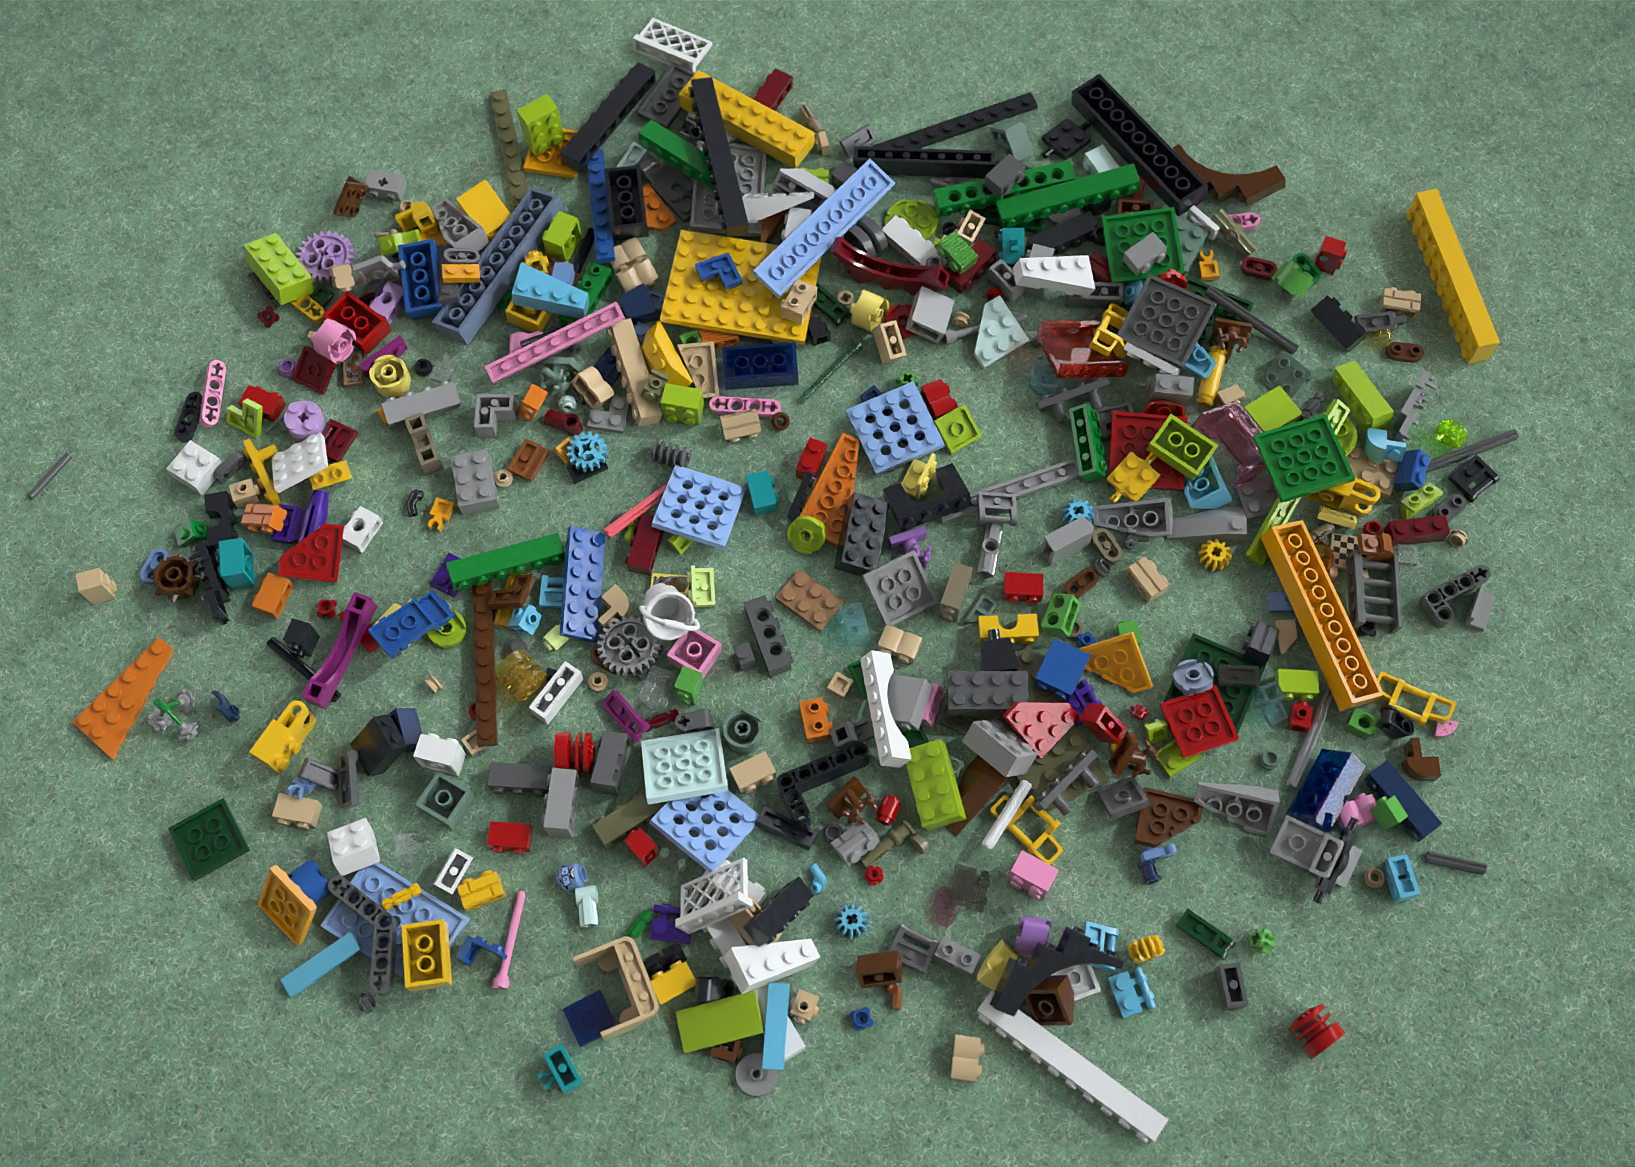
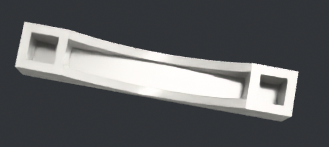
M871 650L860 661L880 765L900 768L911 760L908 741L896 726L888 705V682L894 671L891 655Z

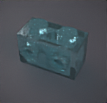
M862 601L839 606V613H836L838 625L842 624L843 631H840L842 642H846L847 648L869 644L870 635Z

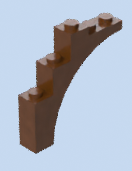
M1180 144L1173 147V150L1208 185V191H1210L1212 198H1216L1219 203L1237 194L1240 202H1244L1246 207L1286 187V179L1277 165L1264 171L1250 174L1221 173L1196 162L1185 152Z

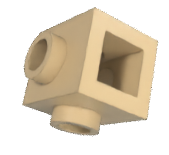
M799 989L796 998L792 997L788 1007L791 1010L790 1015L794 1017L793 1020L805 1025V1022L810 1023L812 1018L816 1019L820 1009L817 1006L819 996ZM802 1006H806V1007H807L806 1010H801L800 1008H801Z

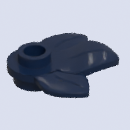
M219 691L211 692L220 702L216 709L229 722L238 721L240 719L239 709L235 705H231L229 700Z

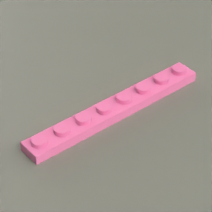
M616 301L486 365L485 368L492 383L495 384L625 320V317Z

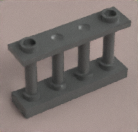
M1359 550L1352 551L1346 557L1349 620L1353 629H1358L1368 621L1389 624L1390 633L1394 634L1402 628L1404 623L1401 611L1400 563H1398V555H1394L1390 561L1383 563L1364 560L1362 554H1359ZM1363 568L1385 570L1387 581L1365 578L1363 576ZM1364 585L1387 588L1388 598L1366 596ZM1365 603L1388 606L1389 616L1367 614Z

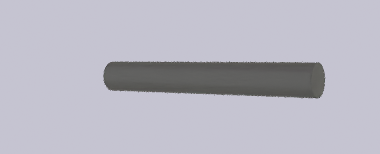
M65 453L27 495L34 499L70 461L72 456Z

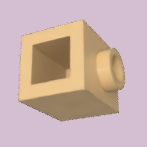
M251 478L229 485L233 502L238 509L245 507L247 504L260 502V487L258 484H254Z

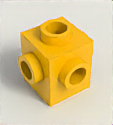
M533 250L524 256L525 261L522 263L545 274L548 273L547 267L550 265L547 255L543 256L542 251ZM539 261L537 265L532 264V262Z

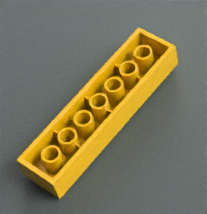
M698 70L691 79L711 76ZM712 78L725 131L796 169L815 145L814 132ZM690 79L679 93L680 107L697 116L696 112L692 110L693 98L689 97L688 87H691Z

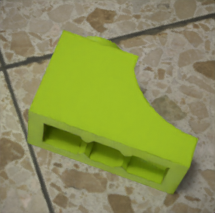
M419 229L377 238L381 255L398 253V245L421 241Z

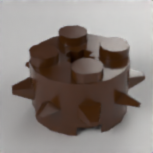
M179 553L178 556L168 557L166 561L162 559L159 561L160 566L156 567L154 576L150 577L158 585L155 595L165 594L171 598L172 603L176 600L192 597L201 580V576L196 571L199 561L196 559L188 562L182 557V553Z

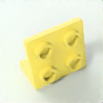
M932 453L927 464L917 459L912 461L901 483L907 496L919 500L921 495L925 496L929 487L927 484L929 480H933L936 474L937 462L935 461V454Z

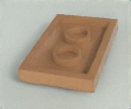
M801 570L796 572L776 596V600L819 632L826 628L845 604L843 600Z

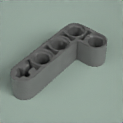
M1478 565L1426 592L1420 600V606L1430 622L1437 628L1447 626L1454 616L1448 604L1478 589L1481 584H1485L1491 576L1490 569L1485 565ZM1444 590L1448 591L1450 595H1447ZM1428 599L1433 600L1434 604L1430 603ZM1439 615H1442L1445 620L1441 619Z

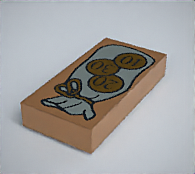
M361 351L352 352L343 361L345 388L364 386L363 371L360 367V364L363 362Z

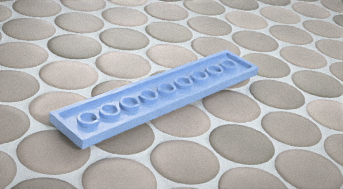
M869 159L756 267L752 274L779 299L797 279L832 247L835 237H842L895 185V182Z

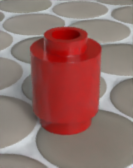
M891 794L883 796L875 813L877 815L875 820L890 826L891 822H894L901 806L899 798Z

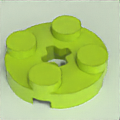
M798 516L790 524L787 530V538L791 541L792 547L796 551L810 554L819 550L824 544L826 538L825 526L813 517ZM807 531L810 534L808 539L805 538L802 532Z
M452 611L456 617L441 626V630L433 631L431 629L427 632L432 643L442 649L458 645L467 634L466 622L461 614L456 611ZM445 625L448 627L452 626L448 633L442 632Z

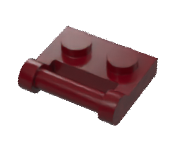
M329 419L327 422L328 426L322 434L325 438V443L334 430L336 432L326 445L327 459L339 462L358 436V432L333 419Z

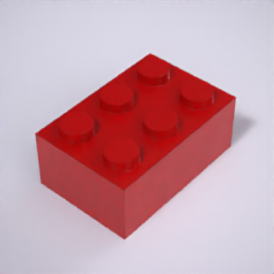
M346 291L322 315L324 320H334L353 330L356 335V341L353 340L352 345L366 356L392 331L385 318L349 291Z

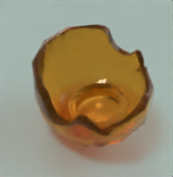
M1323 541L1315 542L1316 550L1326 571H1328L1335 563V553L1328 543Z

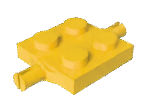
M1130 452L1106 479L1116 490L1109 500L1116 504L1123 496L1132 502L1139 501L1160 478V474L1151 467V463L1157 456L1151 452L1143 460L1133 452Z

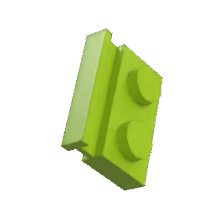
M1174 740L1156 751V755L1159 757L1158 764L1169 779L1202 758V754H1198L1183 760Z

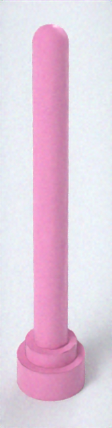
M524 891L518 892L504 949V953L508 957L506 960L502 958L499 974H496V977L493 978L492 987L508 990L510 980H508L509 976H507L525 900Z

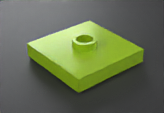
M965 404L933 421L949 454L982 437Z

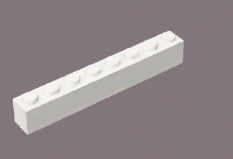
M728 918L702 929L704 933L709 932L712 937L709 942L715 951L719 949L722 955L719 959L725 969L728 965L724 956L731 947L746 946L739 932ZM730 975L734 985L737 986L733 975ZM769 984L752 990L756 991L764 1030ZM789 1017L787 1018L784 1062L806 1049Z

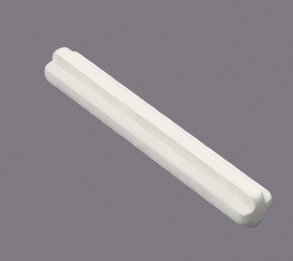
M1022 780L983 840L982 845L986 849H993L1032 788L1028 781Z

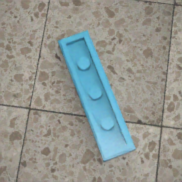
M349 932L281 979V982L289 996L294 997L360 952L362 948L353 933Z
M769 983L762 1070L784 1071L790 984Z

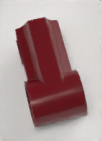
M553 409L547 410L544 419L545 425L566 431L570 436H578L582 432V425L576 414H565Z

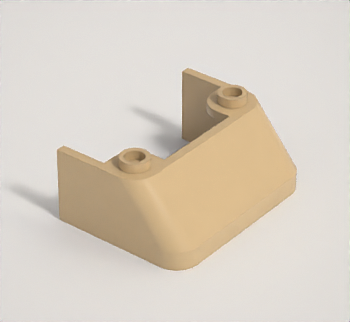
M622 937L573 957L576 967L597 960L600 969L605 972L618 969L632 1007L625 1009L621 1013L619 1025L600 1032L604 1042L637 1028L657 1014L659 1003L636 943L632 938Z

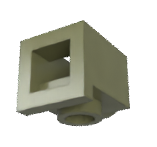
M652 369L641 395L649 401L658 403L669 376Z

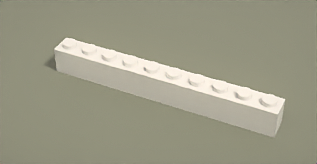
M990 991L976 1012L979 1015L978 1019L985 1025L990 1023L996 1028L995 1032L1001 1037L1006 1038L1007 1036L1013 1040L1012 1044L1017 1049L1028 1051L1031 1054L1030 1058L1038 1064L1044 1063L1048 1066L1047 1070L1052 1075L1063 1077L1066 1080L1065 1084L1071 1089L1076 1090L1077 1088L1084 1093L1082 1096L1087 1101L1098 1103L1102 1106L1100 1110L1111 1117L1113 1114L1119 1119L1118 1123L1125 1129L1129 1130L1131 1128L1136 1131V1136L1141 1141L1153 1143L1168 1122L1167 1118L1019 1009L1015 1017L994 1009L990 1005L994 991Z

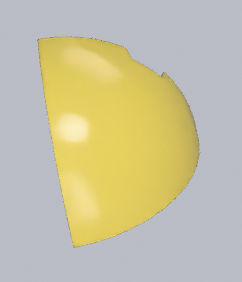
M1003 939L988 954L977 975V980L981 984L993 990L997 988L1009 957L1015 960L1019 957Z

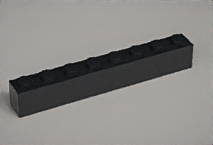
M637 62L634 67L630 68L628 74L620 80L618 86L611 90L609 96L601 102L596 111L592 112L587 122L583 123L580 130L571 137L568 144L562 147L560 151L561 164L578 173L583 169L656 82L654 69L640 62Z
M854 147L853 166L857 169L871 159L885 174L897 176L985 178L995 167V151Z

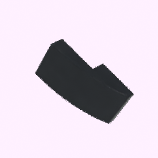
M378 278L369 282L363 288L358 299L365 304H370L375 297L383 293L386 281L383 278Z

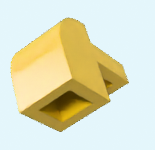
M425 202L410 204L411 208L395 215L403 232L417 226L421 232H424L438 225L434 214Z

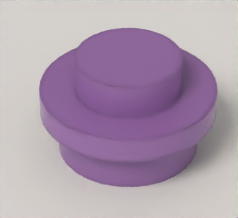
M285 359L280 362L278 370L282 376L291 377L297 365L294 361Z

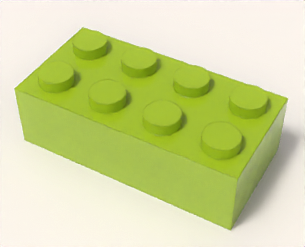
M277 233L243 245L245 261L280 305L314 293L312 276Z
M937 739L910 748L911 760L906 763L922 827L929 831L965 820L966 815L947 744L941 739Z

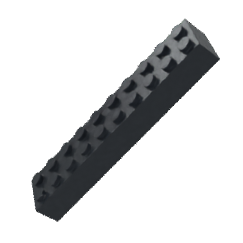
M1101 74L1096 75L1072 91V105L1129 165H1135L1137 174L1169 208L1174 207L1175 214L1178 217L1187 212L1193 205L1196 206L1207 199L1208 185Z

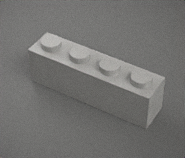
M449 381L438 384V387L432 389L431 387L422 388L420 392L415 394L413 392L405 393L398 399L391 397L384 400L385 403H381L389 428L406 423L405 418L422 413L424 417H428L460 407L461 405L454 382L449 383Z

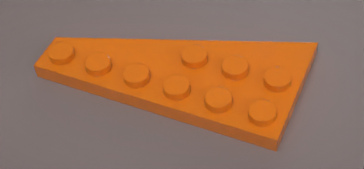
M160 637L72 721L74 725L113 760H115L117 751L126 740L128 731L134 725L148 700L147 697L150 691L154 689L161 671L165 669L174 652Z

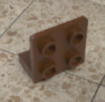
M348 175L333 214L354 218L360 210V205L367 194L369 186Z

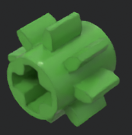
M909 370L904 373L900 372V378H896V384H898V387L914 381L917 387L919 382L916 380L917 374H912Z
M1265 928L1262 930L1256 929L1250 935L1249 946L1255 948V953L1261 955L1263 953L1270 954V951L1275 948L1276 937L1270 935V930Z

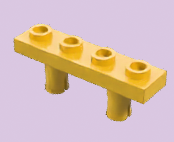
M250 438L244 440L243 443L246 448L243 451L247 459L251 458L253 462L250 466L254 474L258 473L260 477L257 481L262 489L265 488L267 492L264 494L267 502L280 506L282 502L274 488V481L270 479L263 464L265 460L278 453L275 444L258 450Z

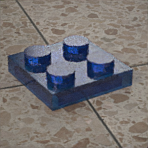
M601 990L563 1008L580 1048L601 1038L600 1032L617 1026Z

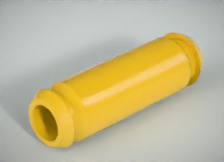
M1211 346L1208 349L1210 351L1208 354L1217 364L1207 379L1201 377L1197 393L1198 398L1196 399L1197 404L1200 406L1211 407L1216 399L1225 362V354H1227L1226 349L1221 350L1220 346Z

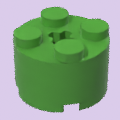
M1292 260L1289 262L1285 261L1271 278L1273 280L1278 278L1279 281L1277 283L1293 296L1297 293L1299 295L1297 299L1300 300L1314 284L1312 282L1314 277L1306 271L1303 274L1298 271L1299 266Z

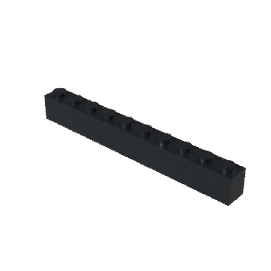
M712 77L691 79V87H688L689 97L693 98L692 110L697 114L695 121L696 126L700 127L699 139L704 143L702 145L703 155L707 156L708 159L706 160L707 171L711 172L709 176L711 186L714 185L715 188L713 196L714 200L718 201L717 213L718 216L722 217L720 221L721 229L725 231L726 238L748 235L749 223Z

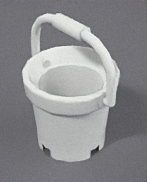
M659 583L647 590L643 606H640L639 609L643 614L647 630L653 636L661 640H674L682 637L688 631L700 629L698 620L694 619L695 612L692 603L684 594L678 592L674 586Z

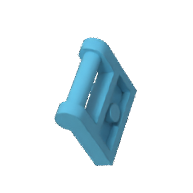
M542 575L539 599L540 608H562L563 588H548V586L563 585L564 578Z
M1086 921L1083 929L1086 930L1085 935L1091 938L1090 941L1100 945V950L1103 951L1106 935L1108 937L1107 949L1115 952L1116 938L1119 937V930ZM1085 964L1107 972L1115 971V967L1109 965Z

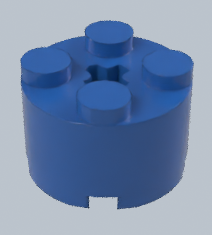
M313 859L306 861L288 874L291 881L298 885L301 891L309 899L313 900L315 905L331 894V891L328 889L329 880L325 875L320 877L322 873Z

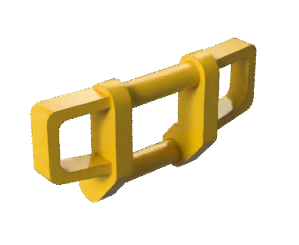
M1110 303L1107 310L1103 313V320L1100 326L1094 332L1090 348L1105 356H1108L1114 350L1116 356L1120 358L1125 357L1127 353L1124 350L1126 343L1123 342L1121 337L1108 331L1106 328L1108 324H1111L1120 329L1129 312L1115 303ZM1097 339H1099V340L1103 341L1104 343L1110 345V347L1108 348V347H1105L1104 345L1098 343V342H1097Z
M1383 671L1380 672L1377 678L1378 683L1381 679H1385L1397 685L1392 697L1385 692L1381 696L1382 699L1389 702L1388 705L1396 707L1405 717L1418 722V725L1422 727L1425 726L1427 719L1442 723L1449 722L1456 707V702L1433 692L1430 694L1405 683L1402 679H1398ZM1401 690L1428 701L1422 716L1396 705ZM1435 701L1450 707L1446 717L1430 713Z
M1006 795L1002 796L990 809L991 815L996 820L999 817L996 809L1003 802L1008 803L1010 800ZM1031 795L1022 806H1019L1005 830H1009L1028 848L1027 851L1031 855L1033 854L1039 860L1051 865L1063 852V848L1051 836L1061 825V822L1058 819L1055 820L1045 810L1037 811L1032 806L1036 799ZM1029 808L1049 825L1048 829L1034 843L1014 825ZM1047 839L1057 850V853L1050 860L1045 859L1037 851Z

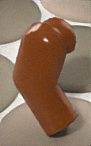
M897 984L882 985L883 990L892 998L891 1009L901 1010L902 989Z

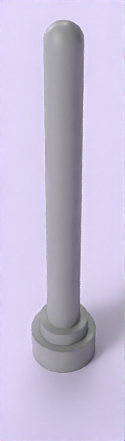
M1026 314L1015 315L1014 318L1017 322L1025 321L1027 316ZM979 325L958 331L947 329L943 336L945 344H951L957 338L978 333Z

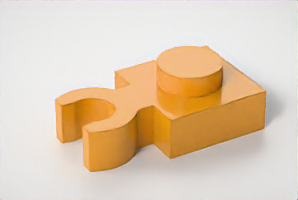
M1203 250L1200 251V262L1198 264L1200 281L1219 279L1217 260L1212 261L1213 250L1209 251V256H1205Z
M436 497L430 512V516L434 518L428 522L430 530H432L435 524H438L437 530L442 532L444 528L443 520L449 522L455 508L454 502Z

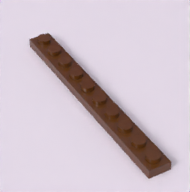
M493 580L484 585L472 586L478 747L498 745L494 609L490 610L486 605L493 592Z

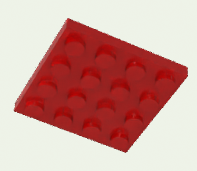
M1113 411L1108 476L1130 452L1145 460L1151 453L1146 450L1169 415ZM1175 416L1187 424L1188 417ZM1157 457L1151 463V467L1160 474V478L1150 489L1183 491L1185 475Z

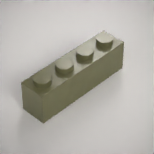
M645 791L642 794L632 796L625 805L616 806L608 816L599 817L592 826L606 849H609L626 838L631 831H637L648 824L668 801L648 804Z

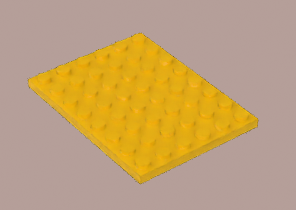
M681 230L660 315V322L804 345L811 309L802 325L781 317L782 309H780V305L784 298L787 299L789 289L778 299L752 274L753 270L779 245ZM729 253L743 280L742 285L725 290L719 276L702 282L695 269V263ZM821 258L798 280L816 287Z

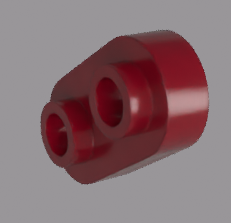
M1255 257L1244 258L1240 266L1243 274L1264 280H1271V277L1278 270L1274 262Z

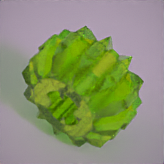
M1444 418L1434 431L1435 438L1451 449H1458L1469 436L1468 430L1463 427V424L1454 421L1452 418Z

